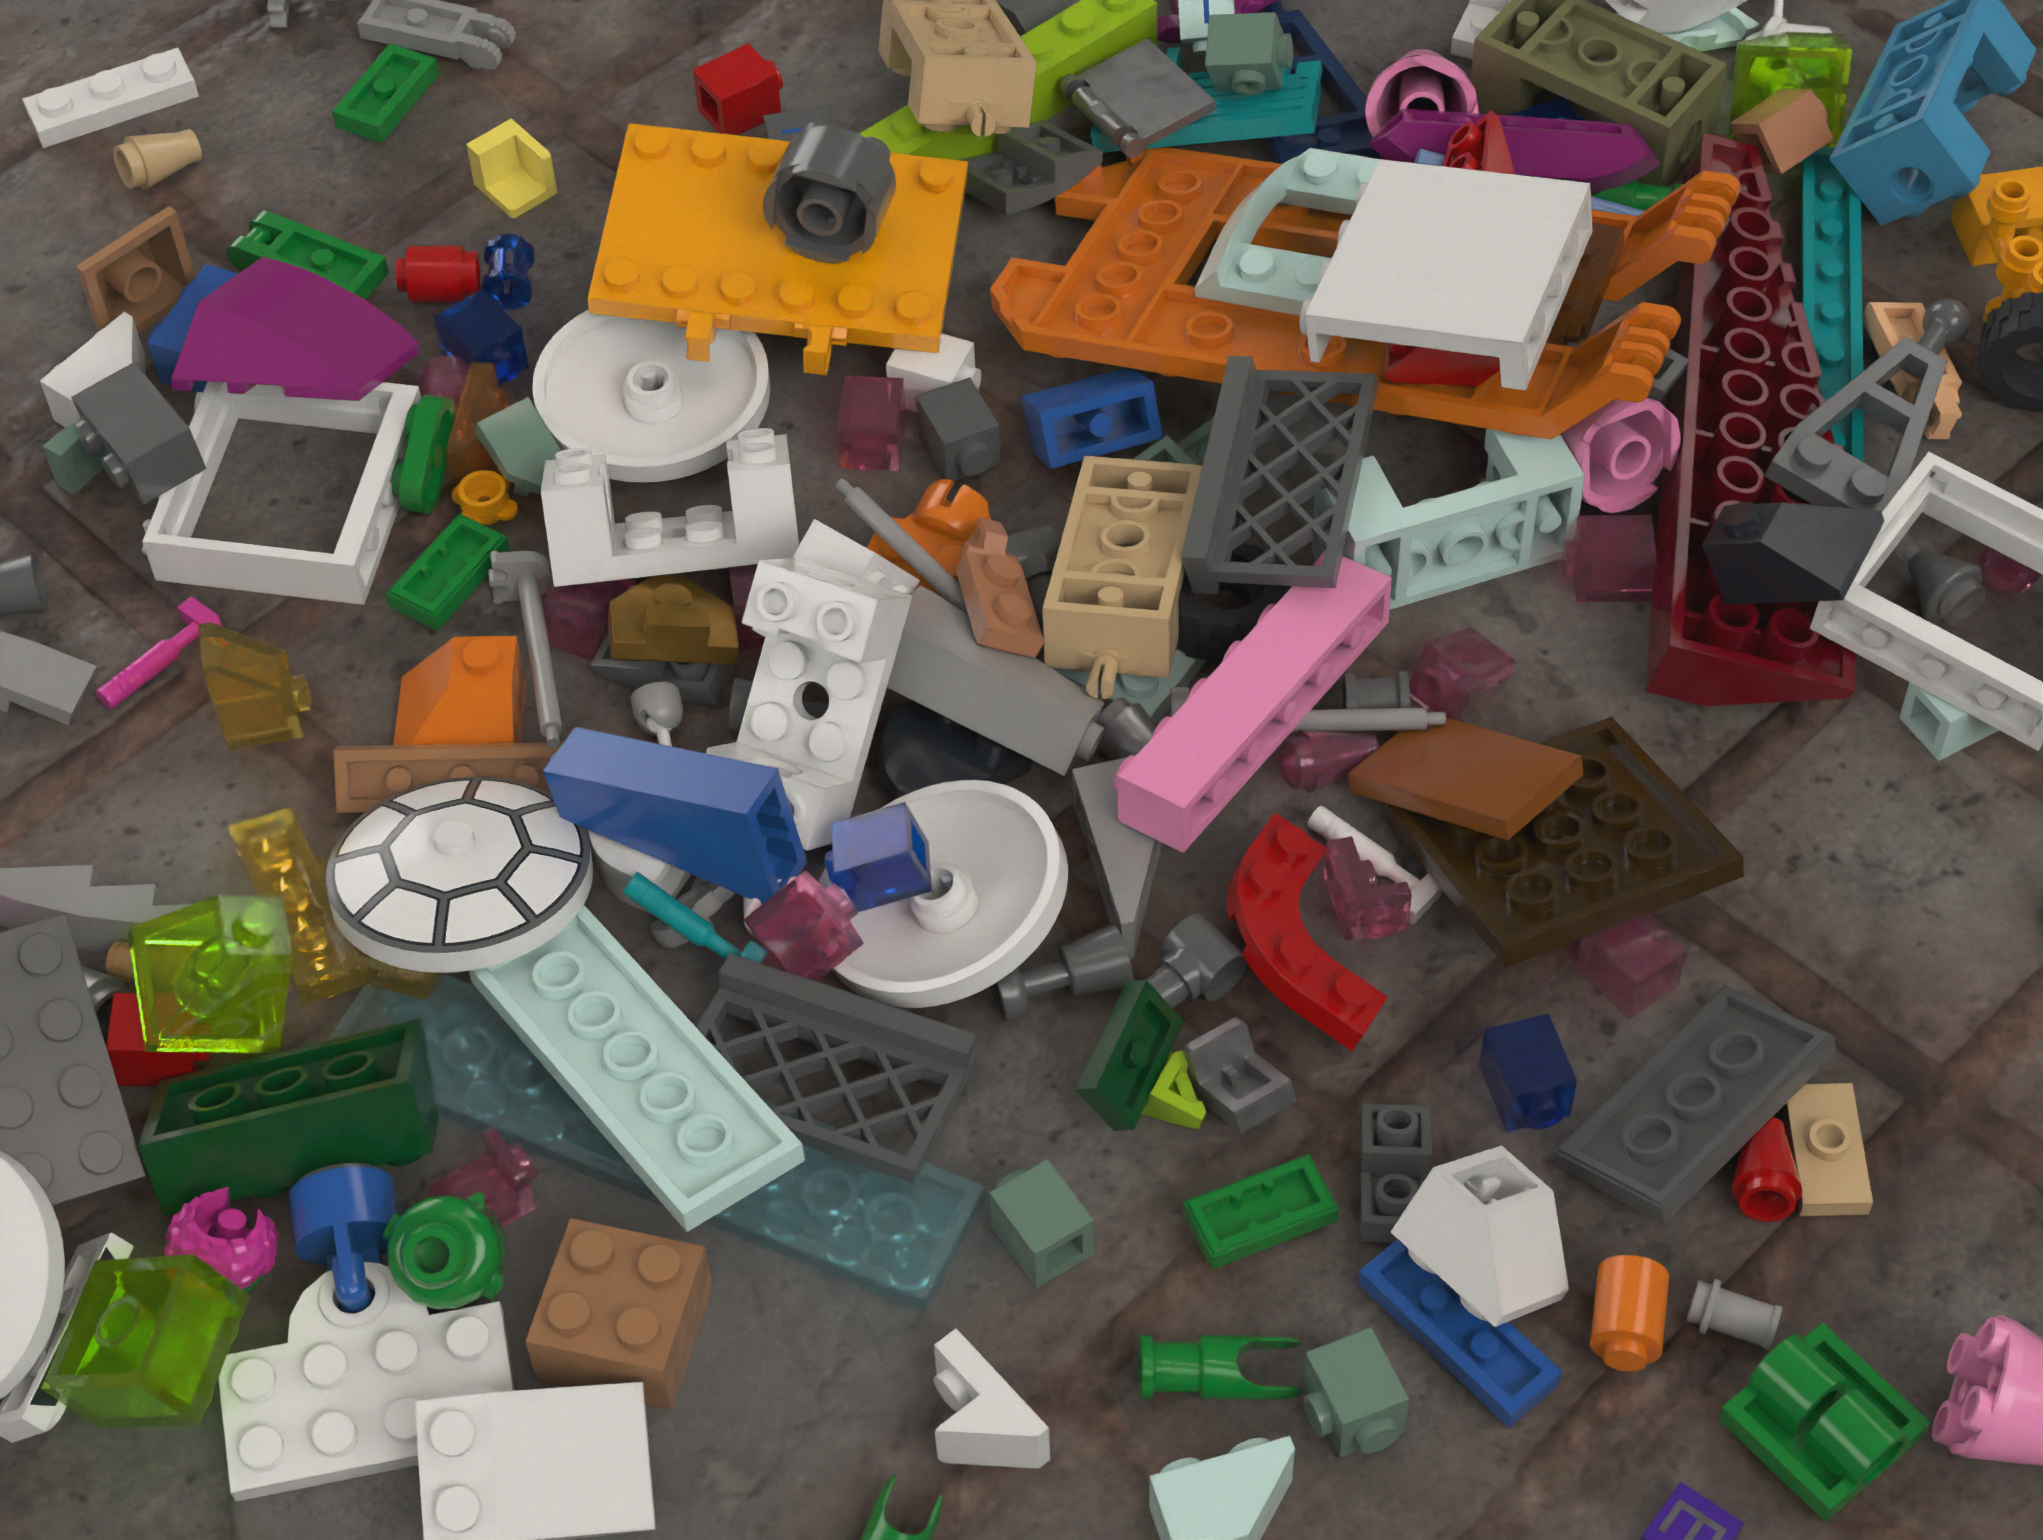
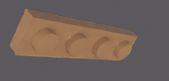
M547 742L338 746L333 750L336 812H366L380 802L408 789L431 782L464 777L509 779L526 783L551 793L543 770L551 756L559 750L564 742H560L559 746L555 748L549 747Z

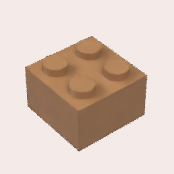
M570 1218L525 1340L536 1381L561 1387L643 1382L645 1405L672 1411L713 1289L705 1246Z

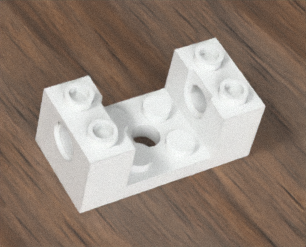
M756 428L738 433V440L726 441L728 477L733 511L722 512V507L702 505L686 510V516L662 519L659 512H640L627 516L625 518L626 523L615 524L606 454L592 455L591 450L587 448H573L557 452L555 460L545 461L541 486L554 587L758 564L759 560L792 558L799 547L787 434L774 435V430Z
M799 558L759 560L742 623L767 631L737 742L708 747L706 754L778 768L802 847L808 851L844 840L912 595ZM812 681L821 684L829 696L828 709L820 718L811 716L805 710L802 703L803 691Z

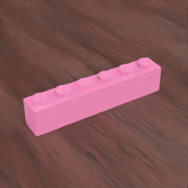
M1325 552L1314 562L1312 566L1323 565ZM1342 556L1336 588L1291 586L1289 591L1276 605L1273 603L1269 604L1261 613L1253 630L1242 641L1237 640L1232 643L1222 663L1207 679L1201 678L1195 683L1187 701L1172 717L1166 716L1159 722L1152 735V739L1136 756H1128L1120 765L1114 780V788L1117 791L1118 821L1184 853L1389 623L1392 577Z

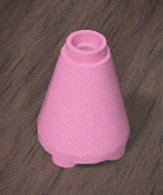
M2005 1316L1989 1317L1975 1336L1964 1332L1961 1333L1950 1350L1947 1371L1949 1374L1955 1375L1949 1399L1942 1403L1935 1416L1932 1438L1935 1442L1948 1446L1952 1454L1963 1458L2043 1466V1339L2016 1320Z

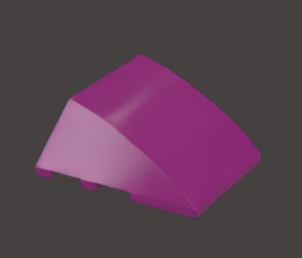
M262 257L198 302L171 378L172 390L191 391L193 383L196 381L227 382L228 393L244 394L256 384L282 386V392L285 397L359 401L418 355L419 345L400 324L365 299L320 275L282 261Z

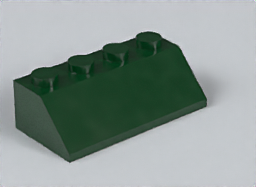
M421 1018L159 1081L138 1148L164 1217L180 1212L184 1204L190 1203L195 1197L199 1198L201 1194L214 1192L226 1187L229 1188L230 1201L253 1195L261 1199L271 1198L287 1191L306 1174L326 1166L344 1163H364L378 1166L387 1163L390 1166L398 1167L411 1164L419 1160L424 1154L432 1153L438 1124V1114L425 1031Z

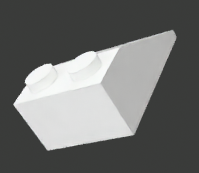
M643 1382L487 1392L414 1401L424 1540H569L656 1530Z

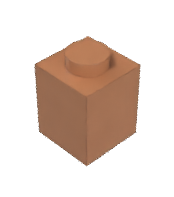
M1780 89L1729 123L1738 142L1758 147L1764 171L1769 174H1783L1834 140L1826 122L1828 119L1826 108L1821 100L1814 95L1812 89Z

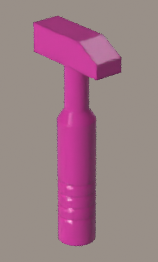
M192 596L177 607L181 619L188 626L171 639L159 641L124 668L123 671H120L110 681H107L95 691L98 700L108 710L114 709L177 660L179 652L201 634L219 647L222 646L227 640L219 615Z

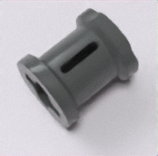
M1397 671L1395 677L1356 678L1354 673H1343L1342 709L1410 708V685L1407 671Z

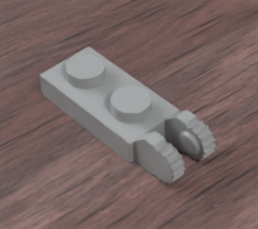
M372 0L357 23L360 38L385 44L391 43L403 48L457 60L460 57L471 68H483L485 71H492V69L497 68L503 59L501 57L503 53L500 52V48H509L516 38L515 27H512L511 23L507 22L506 19L477 12L476 8L440 0Z

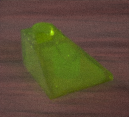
M1784 32L1737 42L1729 123L1780 89H1812L1814 95L1821 100L1826 108L1828 115L1826 122L1834 140L1823 147L1835 148L1843 133L1852 48L1845 35L1838 33ZM1729 125L1728 139L1737 141Z
M216 895L131 927L128 932L145 1052L276 1053L281 1046L293 955L282 897Z

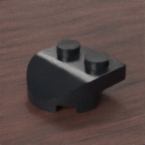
M912 700L897 708L886 724L877 757L880 765L878 781L882 788L896 800L913 791L951 781L981 780L1005 785L1030 772L1033 760Z

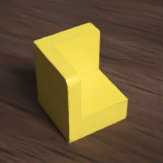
M512 118L466 144L474 185L509 217L517 218L558 194L552 158L549 151Z

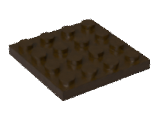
M1613 717L1539 743L1581 755L1584 775L1509 840L1384 803L1385 821L1505 968L1744 877V856Z

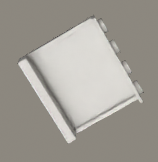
M1379 159L1369 182H1363L1359 187L1356 209L1351 219L1344 220L1341 224L1337 248L1332 259H1325L1321 266L1319 286L1313 298H1306L1302 305L1299 325L1301 334L1308 337L1310 361L1320 362L1332 335L1499 357L1501 387L1526 390L1593 231L1590 183Z

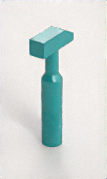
M638 871L622 892L696 946H706L724 960L731 953L761 963L768 951L752 940L743 952L716 934L710 922L675 899L672 895L667 894L665 890L660 889L659 886Z

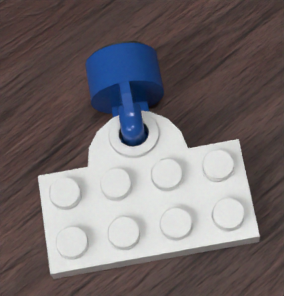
M344 1163L326 1166L306 1174L290 1189L289 1204L295 1252L298 1257L307 1262L327 1265L328 1272L320 1276L302 1292L290 1315L287 1343L216 1357L230 1493L236 1502L417 1466L415 1400L487 1392L515 1391L504 1311L500 1301L430 1315L427 1306L414 1302L398 1288L389 1267L382 1265L381 1255L388 1252L387 1245L389 1242L382 1236L394 1213L398 1214L393 1177L377 1166L364 1163Z

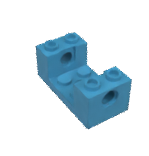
M1948 0L1895 25L1829 159L1881 226L1901 217L1906 219L1914 218L1923 213L1930 205L1949 197L1953 200L1960 199L1973 191L1979 184L1980 174L1991 151L1962 114L1971 110L1982 97L1989 94L2006 96L2018 89L2027 78L2026 72L2037 50L2000 0Z

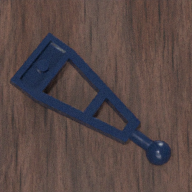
M1281 0L1262 10L1263 13L1276 12L1283 33L1291 34L1292 40L1304 55L1293 58L1291 75L1296 74L1297 63L1321 60L1322 74L1320 81L1326 84L1346 111L1343 114L1317 118L1315 133L1267 137V145L1274 162L1283 164L1301 155L1309 148L1385 160L1369 145L1373 138L1366 122L1365 108L1367 97L1299 9L1285 11Z

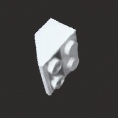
M1502 1145L1433 1167L1391 1230V1233L1408 1248L1411 1259L1418 1266L1430 1273L1437 1274L1460 1295L1462 1305L1472 1315L1490 1322L1494 1327L1558 1302L1564 1298L1569 1290L1554 1192Z

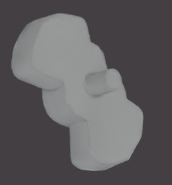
M697 877L693 881L691 890L680 896L677 900L710 922L715 929L709 917L721 908V905L734 895V892ZM661 919L651 924V933L654 939L664 949L678 947L689 941L662 922Z

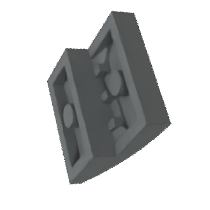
M1043 120L1030 123L1029 128L1012 127L1008 133L997 134V152L959 160L968 161V177L965 192L1003 214L1009 215L1040 205L1075 186L1103 162V151Z

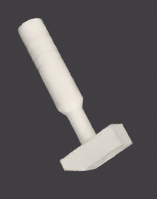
M1319 806L1309 818L1307 826L1324 837L1327 841H1330L1334 846H1337V848L1344 851V853L1377 876L1388 877L1409 892L1399 902L1397 914L1414 925L1442 895V889L1429 873L1422 880L1418 879L1398 865L1391 853L1357 831L1347 822H1344L1324 806Z

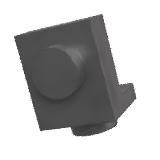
M1238 1017L1230 1019L1186 1044L1184 1047V1054L1189 1065L1198 1100L1202 1101L1206 1107L1240 1134L1252 1127L1264 1124L1273 1115L1297 1102L1291 1080L1255 1053L1248 1026Z

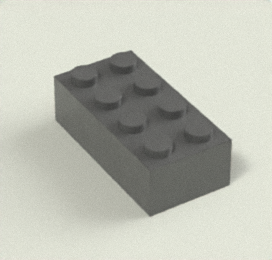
M66 914L0 932V1151L14 1158L34 1176L45 1191L54 1212L145 1185L146 1179Z

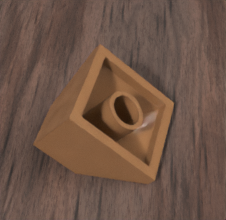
M171 206L148 218L76 266L97 331L104 329L119 315L126 312L133 316L139 334L168 315L178 302L184 287L191 284L196 277L177 211Z

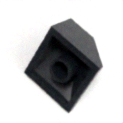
M1740 502L1723 507L1702 546L1725 605L1844 600L1885 520L1882 512L1877 510L1783 502L1763 504Z

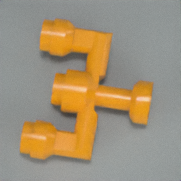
M2008 177L1999 180L1991 190L1987 202V211L1991 216L1986 236L1998 260L1996 277L2004 286L2001 296L1991 299L1986 304L1982 322H1987L1988 314L1992 309L1999 308L2001 302L2009 298L2015 299L2027 292L2043 293V243L2034 237L2026 235L2014 238L2017 223L2027 217L2031 205L2030 187L2026 182L2018 178Z

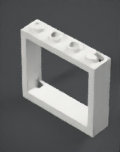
M208 381L203 393L197 392L195 413L189 426L207 469L158 496L159 502L152 519L145 520L143 524L145 536L142 541L143 547L141 551L148 557L155 580L365 605L400 506L399 498L394 497L392 493V478L397 464L404 462L408 439L405 435V420L410 406L413 404L417 405L421 399L419 386L382 382L361 400L349 401L285 397L282 392V386L256 384L244 394L228 393L227 382ZM238 418L377 434L334 554L191 538Z
M1928 452L1882 511L1885 521L1844 600L1819 601L1810 629L2039 751L2043 746L2042 681L1865 588L1922 512L2043 574V510ZM1931 471L1936 473L1933 478L1930 477Z

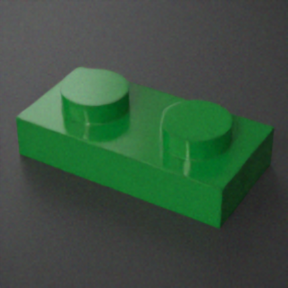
M390 43L332 110L335 127L383 143L439 76L436 58Z

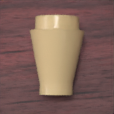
M191 129L173 133L127 136L124 138L123 144L114 147L113 156L119 176L126 187L132 189L140 186L141 189L147 190L187 165L200 161L202 159V152L195 133Z

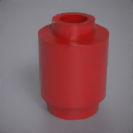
M463 245L408 246L406 257H397L396 284L398 292H407L410 303L466 302V297L480 296L481 266L479 252L477 250L465 251Z

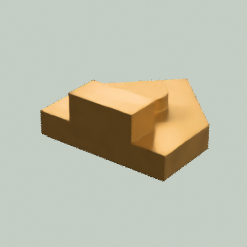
M680 573L651 576L610 601L608 629L611 659L736 664L739 646L734 608Z

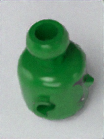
M477 1192L470 1197L461 1194L428 1197L409 1207L402 1216L394 1213L382 1237L389 1241L387 1245L388 1267L398 1288L416 1303L433 1309H449L465 1306L481 1297L493 1302L506 1283L503 1281L502 1273L508 1259L507 1235L498 1216L485 1205V1195L481 1192Z

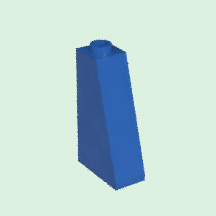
M575 727L559 750L551 756L543 770L561 818L749 899L757 898L763 905L777 908L789 891L787 888L789 879L791 877H798L807 864L778 768Z

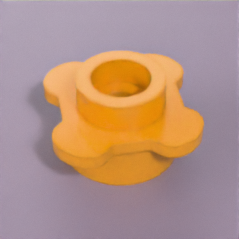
M480 470L468 474L451 493L453 502L461 507V514L483 525H491L499 520H511L518 512L516 501L510 499L507 493L510 488L509 481L503 475L493 471Z

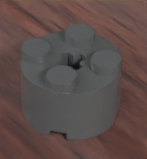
M814 121L805 124L800 133L789 142L765 192L763 212L767 223L771 229L774 224L779 227L787 236L784 244L791 250L814 261L841 263L848 261L850 254L861 250L862 254L870 249L896 190V177L889 161L891 157L889 148L877 138L864 137L845 128L826 126L823 123Z

